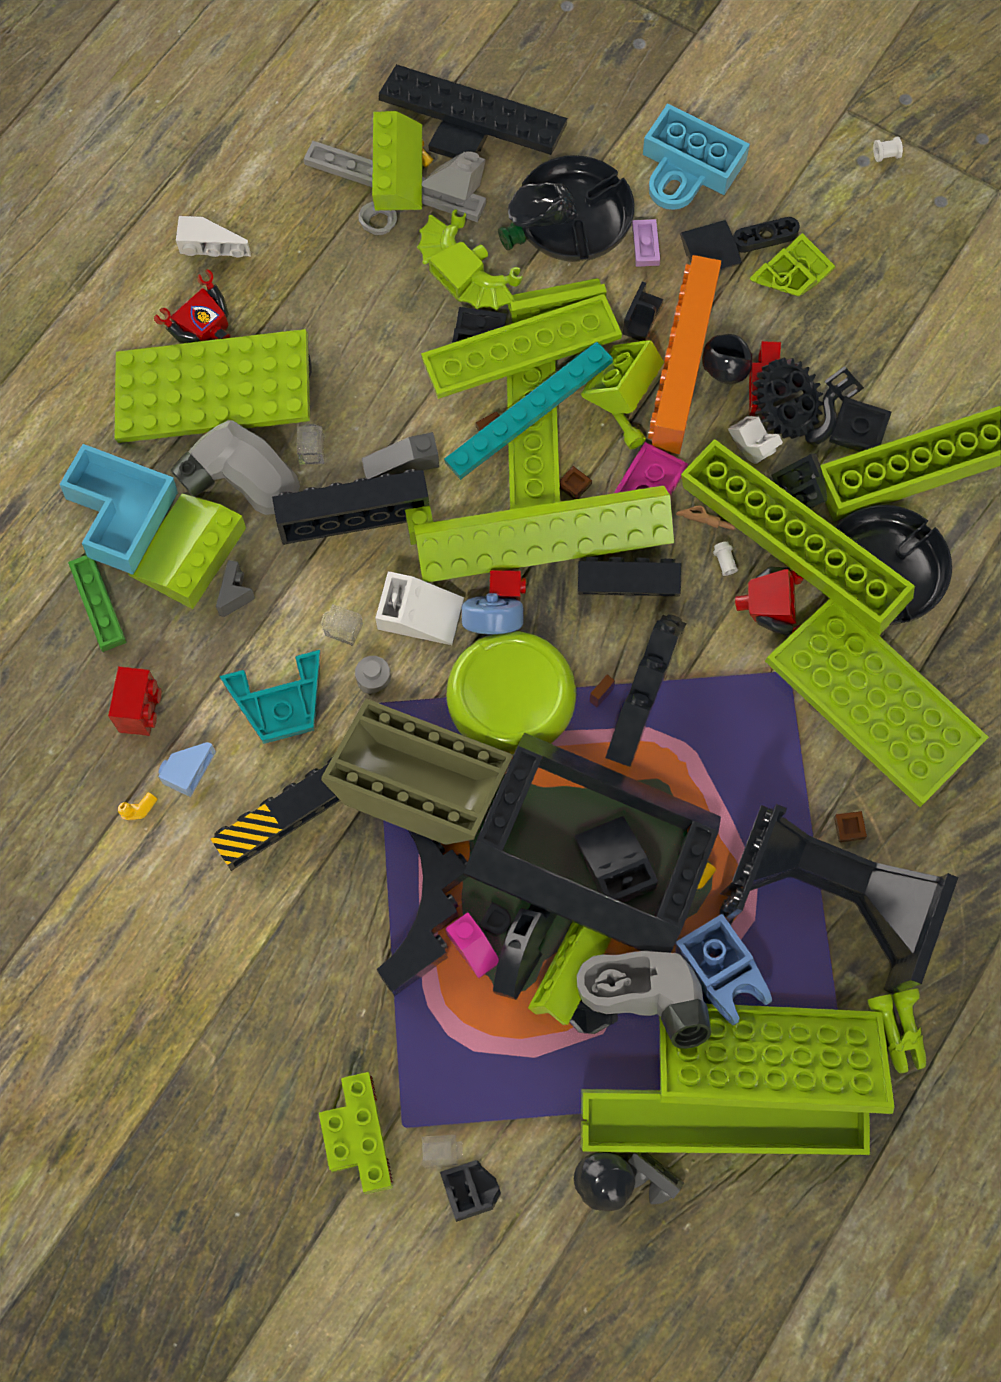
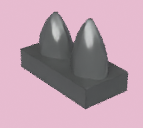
M635 1152L628 1161L634 1173V1188L643 1185L649 1179L652 1181L649 1187L650 1204H661L671 1198L674 1199L684 1185L683 1181L647 1152Z

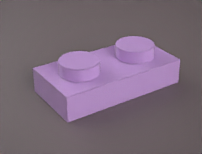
M656 219L633 220L632 232L636 267L659 266L660 253Z

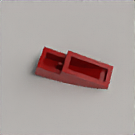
M761 341L758 363H752V369L749 373V416H756L755 412L759 409L758 405L752 404L753 401L757 400V396L752 394V391L758 389L753 384L754 381L759 380L756 374L762 372V367L768 365L769 362L780 359L781 342Z

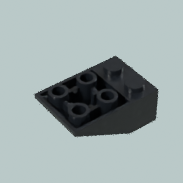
M624 816L574 836L599 893L624 903L657 888L658 879Z

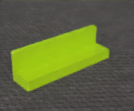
M596 278L514 294L512 296L516 301L510 302L507 305L511 321L516 323L602 294L606 296L607 291L605 284H601L600 280Z
M573 922L528 1009L535 1015L549 1013L562 1025L569 1024L581 1000L577 987V974L585 961L593 956L604 955L612 938Z

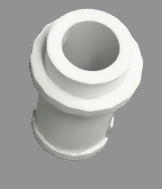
M728 542L716 544L713 554L718 558L722 575L728 576L736 573L738 568L731 552L733 547Z

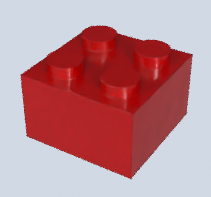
M118 666L108 717L119 733L150 736L151 728L156 726L157 714L154 711L156 703H160L162 692L150 670Z

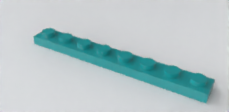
M598 342L594 343L444 458L445 464L460 480L611 365L613 358Z

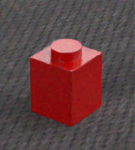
M490 570V593L498 594V598H515L520 600V594H526V578H521V571Z

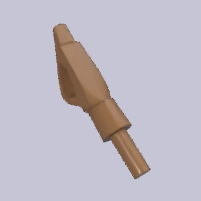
M700 505L676 513L678 516L705 523L715 528L720 526L735 530V526L731 523L722 521L721 517L707 514L705 508ZM693 511H700L701 514L692 513V512H693Z

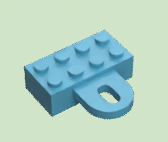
M667 103L644 137L643 155L659 163L649 181L651 199L662 208L675 210L687 206L702 185L725 195L747 161L750 144ZM677 180L681 183L673 195H666L663 192L669 181Z

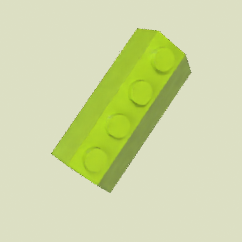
M398 111L373 112L372 197L375 211L422 210V124Z

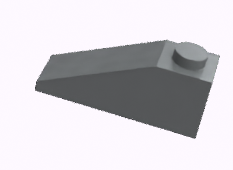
M433 432L405 438L363 457L362 463L366 479L378 478L383 474H401L410 469L424 471L439 468V456Z

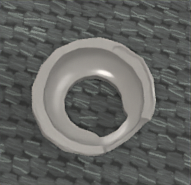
M373 202L364 205L359 212V222L363 229L374 235L388 233L394 228L397 221L395 210L375 211ZM378 213L388 216L387 225L381 229H375L369 224L370 219Z

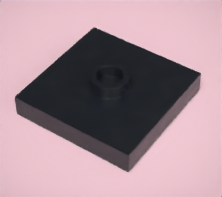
M844 397L836 426L829 442L858 452L880 446L892 412Z

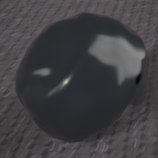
M735 334L716 335L704 346L702 364L704 370L711 377L723 384L732 385L746 379L751 372L752 353L748 344L740 336Z
M596 1152L585 1156L578 1163L574 1172L573 1179L576 1191L581 1196L583 1202L594 1210L609 1212L623 1208L635 1187L632 1168L623 1157L613 1152Z

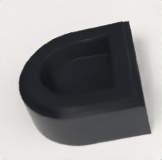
M492 902L479 927L493 935H502L510 928L511 916L505 908Z

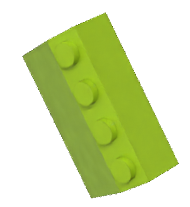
M182 493L158 528L134 574L128 573V575L179 603L194 609L246 530L242 515L221 504Z

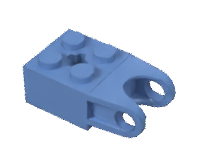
M723 914L676 941V953L682 955L694 969L701 984L703 994L732 1025L737 1024L740 1019L733 1003V998L736 995L750 993L764 1005L772 1002L770 991L754 962L753 956Z

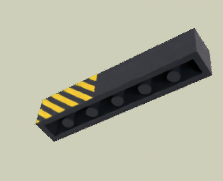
M333 757L321 769L315 768L305 775V779L296 784L294 782L287 785L282 790L283 793L277 797L265 799L258 809L253 812H245L238 817L236 823L230 827L224 826L214 833L211 841L230 871L341 801L322 781V776Z

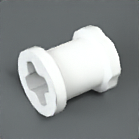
M894 137L893 140L885 142L875 140L873 145L875 160L881 162L884 158H901L903 146L900 137Z

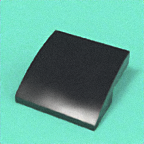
M442 121L435 131L428 148L430 152L453 159L463 152H481L488 135Z
M726 220L680 233L686 256H689L690 262L693 255L721 260L720 270L742 263L737 245Z
M459 307L452 343L504 327L507 314Z
M816 453L809 454L771 475L775 484L809 509L827 501L825 480Z

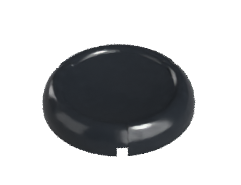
M571 155L557 157L544 162L527 175L522 182V186L546 182L563 184L573 195L574 206L578 215L574 221L561 225L522 227L525 237L540 252L562 261H588L607 254L624 239L633 221L634 198L629 184L624 177L621 180L617 177L618 171L615 168L592 157Z
M874 505L849 514L835 528L915 586L913 599L889 625L912 622L934 609L947 592L952 577L950 550L936 527L933 529L928 527V520L920 514L894 505Z

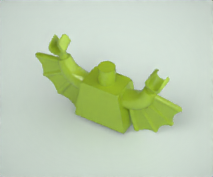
M453 210L451 225L448 226L433 215L428 216L427 224L422 229H419L421 241L417 249L423 255L422 263H429L430 273L458 302L470 303L476 309L490 307L498 310L501 306L516 301L506 287V284L508 283L513 287L520 285L523 276L516 277L521 271L519 267L512 268L509 275L505 277L503 275L491 276L484 272L482 260L488 257V252L483 245L480 244L473 250H470L464 242L456 243L455 237L458 229L463 228L465 225L466 213L462 217H457L458 210Z

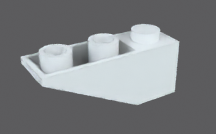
M179 216L176 243L180 254L188 256L209 255L217 257L222 255L237 258L243 256L251 257L249 243L245 238L204 217Z

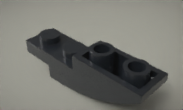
M533 904L530 905L528 910L520 908L507 934L499 957L493 985V992L495 994L517 1000L543 955L538 947L555 920L556 914Z

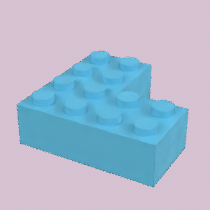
M82 444L60 482V487L66 500L99 512L82 542L87 557L130 574H134L178 493L174 477Z

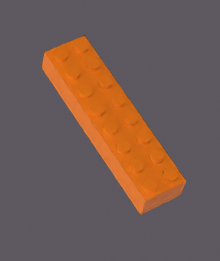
M693 255L691 265L686 264L683 283L680 288L679 301L676 306L674 323L671 328L669 345L665 355L664 368L661 373L659 390L656 395L655 408L652 413L648 439H652V445L665 452L680 454L721 260Z

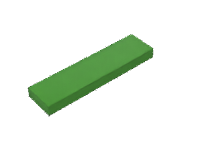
M87 555L69 561L68 564L102 652L127 643L96 561L88 558Z

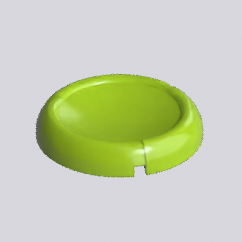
M520 631L490 634L478 639L470 647H467L454 663L447 683V706L453 723L463 736L514 756L524 732L551 744L566 729L573 716L576 704L574 675L561 652L541 637Z

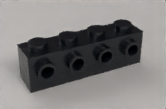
M584 557L583 561H578V595L679 597L681 594V563H676V559L664 558L660 559V563L650 562L649 558H635V562H624V558L612 557L609 558V562L599 561L598 557Z

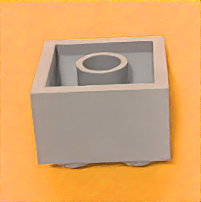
M463 152L437 167L422 181V186L467 200L481 184L486 159L479 157L474 152Z

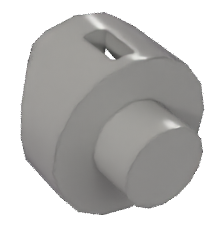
M378 656L363 658L355 668L357 684L364 693H377L387 687L391 681L390 668L387 662Z

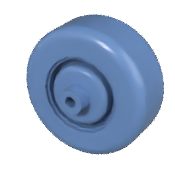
M495 593L468 599L462 604V626L468 631L487 635L517 631L523 626V604L515 598H498V594Z

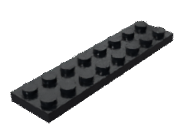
M397 64L379 92V101L552 155L567 126L568 118Z

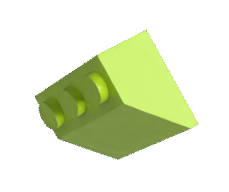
M651 340L613 345L608 352L613 358V363L588 382L581 396L612 414H628L633 412L664 364L662 357Z

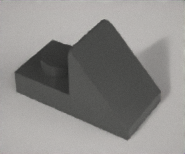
M228 560L219 592L216 609L219 616L222 617L229 615L255 599L252 589L241 587L244 572L241 571L239 563L236 561Z

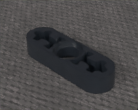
M784 217L740 228L735 231L733 237L738 251L746 253L795 240L798 236L800 224L793 217ZM785 227H788L789 229H792V232H789L788 229H784V228H785ZM769 231L772 237L764 239L759 233ZM743 238L744 241H747V243H744L742 240L739 239Z

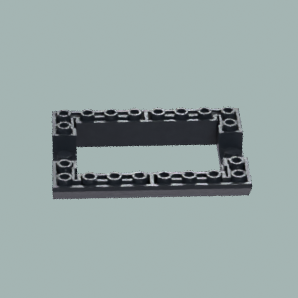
M524 732L472 850L463 875L639 951L671 953L684 926L717 838L721 816ZM538 767L687 831L690 826L678 851L679 857L667 889L657 906L654 916L503 852Z

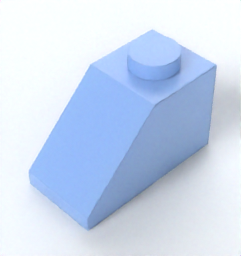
M206 742L172 753L169 759L164 760L159 768L158 773L160 775L158 777L161 782L191 797L216 753L213 745Z

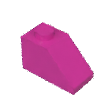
M466 913L446 928L447 936L478 979L497 966L498 956L469 913Z

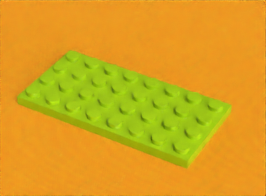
M306 329L116 352L114 439L117 443L202 434L209 432L214 427L228 420L236 422L245 429L310 421L308 333Z
M829 599L765 660L775 672L919 807L989 738L876 632L832 599Z
M706 1004L711 1026L710 1038L699 1046L687 1049L677 1048L672 1044L659 1016L661 1103L893 1114L895 1107L882 1012L735 1005L740 1019L737 1024L732 1025L712 1004Z

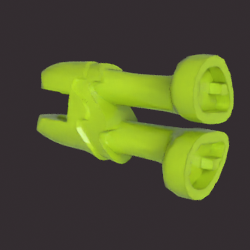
M918 988L898 992L892 996L889 994L867 1000L872 1011L882 1012L884 1030L888 1040L887 1049L893 1066L898 1073L908 1072V1063L905 1055L907 1050H910L917 1070L926 1068L923 1035L921 1034V1027L917 1029L913 1015V1005L920 998ZM893 1002L904 1030V1034L901 1037L893 1013Z

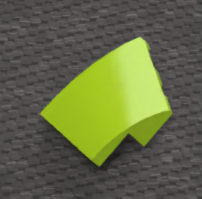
M801 233L786 249L783 248L768 264H763L749 279L754 283L800 297L827 277L835 269V265Z

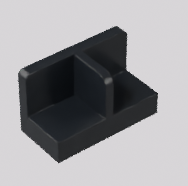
M643 281L624 318L622 332L623 335L638 341H646L663 304L662 298L646 293L647 283Z

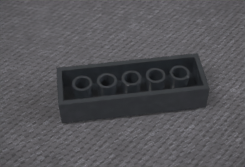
M410 469L396 475L383 474L378 478L368 480L360 478L351 483H333L328 487H309L300 492H282L278 496H272L276 523L283 545L407 523L405 510L430 506L424 471H417L415 469Z

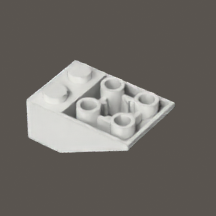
M388 572L375 618L377 629L452 645L464 597L412 576Z

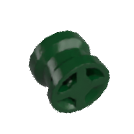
M512 222L509 227L498 229L500 241L507 251L513 249L516 244L521 245L526 242L522 227H518Z

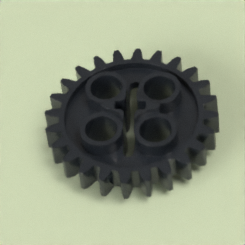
M785 357L779 360L776 359L763 366L762 372L756 374L759 380L753 382L754 386L758 388L752 391V394L757 396V400L753 401L752 404L759 406L755 414H762L761 423L766 421L768 423L766 430L774 429V434H782L783 439L788 437L794 439L808 434V431L814 430L813 425L820 422L817 416L823 415V412L818 409V407L823 406V402L819 400L823 393L817 392V388L821 384L813 382L816 375L809 376V367L802 369V361L795 363L794 358L786 360ZM800 390L803 391L802 395L775 407L773 406L774 402Z

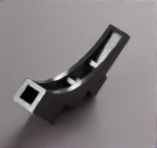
M671 614L667 616L662 615L661 619L657 620L653 627L630 692L623 704L605 758L628 767L631 766L661 685L687 624L682 622L680 617Z
M410 830L407 831L415 842L421 859L423 874L422 897L416 919L407 937L395 953L376 969L378 975L394 997L448 958L445 951L448 948L446 942L439 934L436 937L434 934L458 918L456 910L459 907L458 903L450 893L447 896L445 894L468 878V876L463 875L467 860L461 853L456 855L451 849L443 855L442 853L445 850L440 842L432 841V839Z

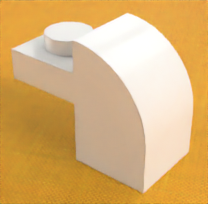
M747 416L728 428L739 450L754 464L775 453L776 447L783 443L779 434H767L758 416Z

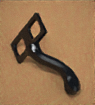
M845 366L825 380V383L829 386L823 397L825 421L822 426L808 431V434L805 435V440L811 445H818L824 442L833 433L837 421L834 406L835 400L840 398L843 401L844 397L851 398L864 389L863 385ZM842 373H845L847 375V377L837 385L832 384V381ZM852 384H855L857 386V388L848 395L844 396L842 394V392Z

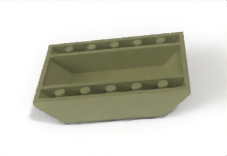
M365 699L326 768L322 781L344 805L446 845L474 840L511 763L513 755Z

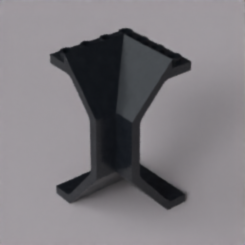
M776 804L770 809L761 805L734 878L720 893L726 896L727 899H724L719 915L723 914L728 923L732 925L734 917L743 911L750 891L785 878L797 879L851 901L857 906L890 963V972L883 990L895 994L921 985L959 877L949 873L943 876H934L873 862L808 835L783 817L787 810L786 807Z

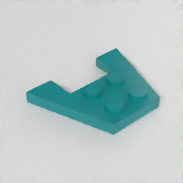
M320 650L295 657L301 680L253 693L250 692L245 670L219 676L263 744L314 731L321 658Z

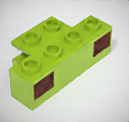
M369 1072L341 1078L346 1106L319 1112L329 1170L337 1172L358 1167L364 1194L392 1189L393 1178L391 1177V1167L387 1158L376 1103L377 1096L373 1077Z

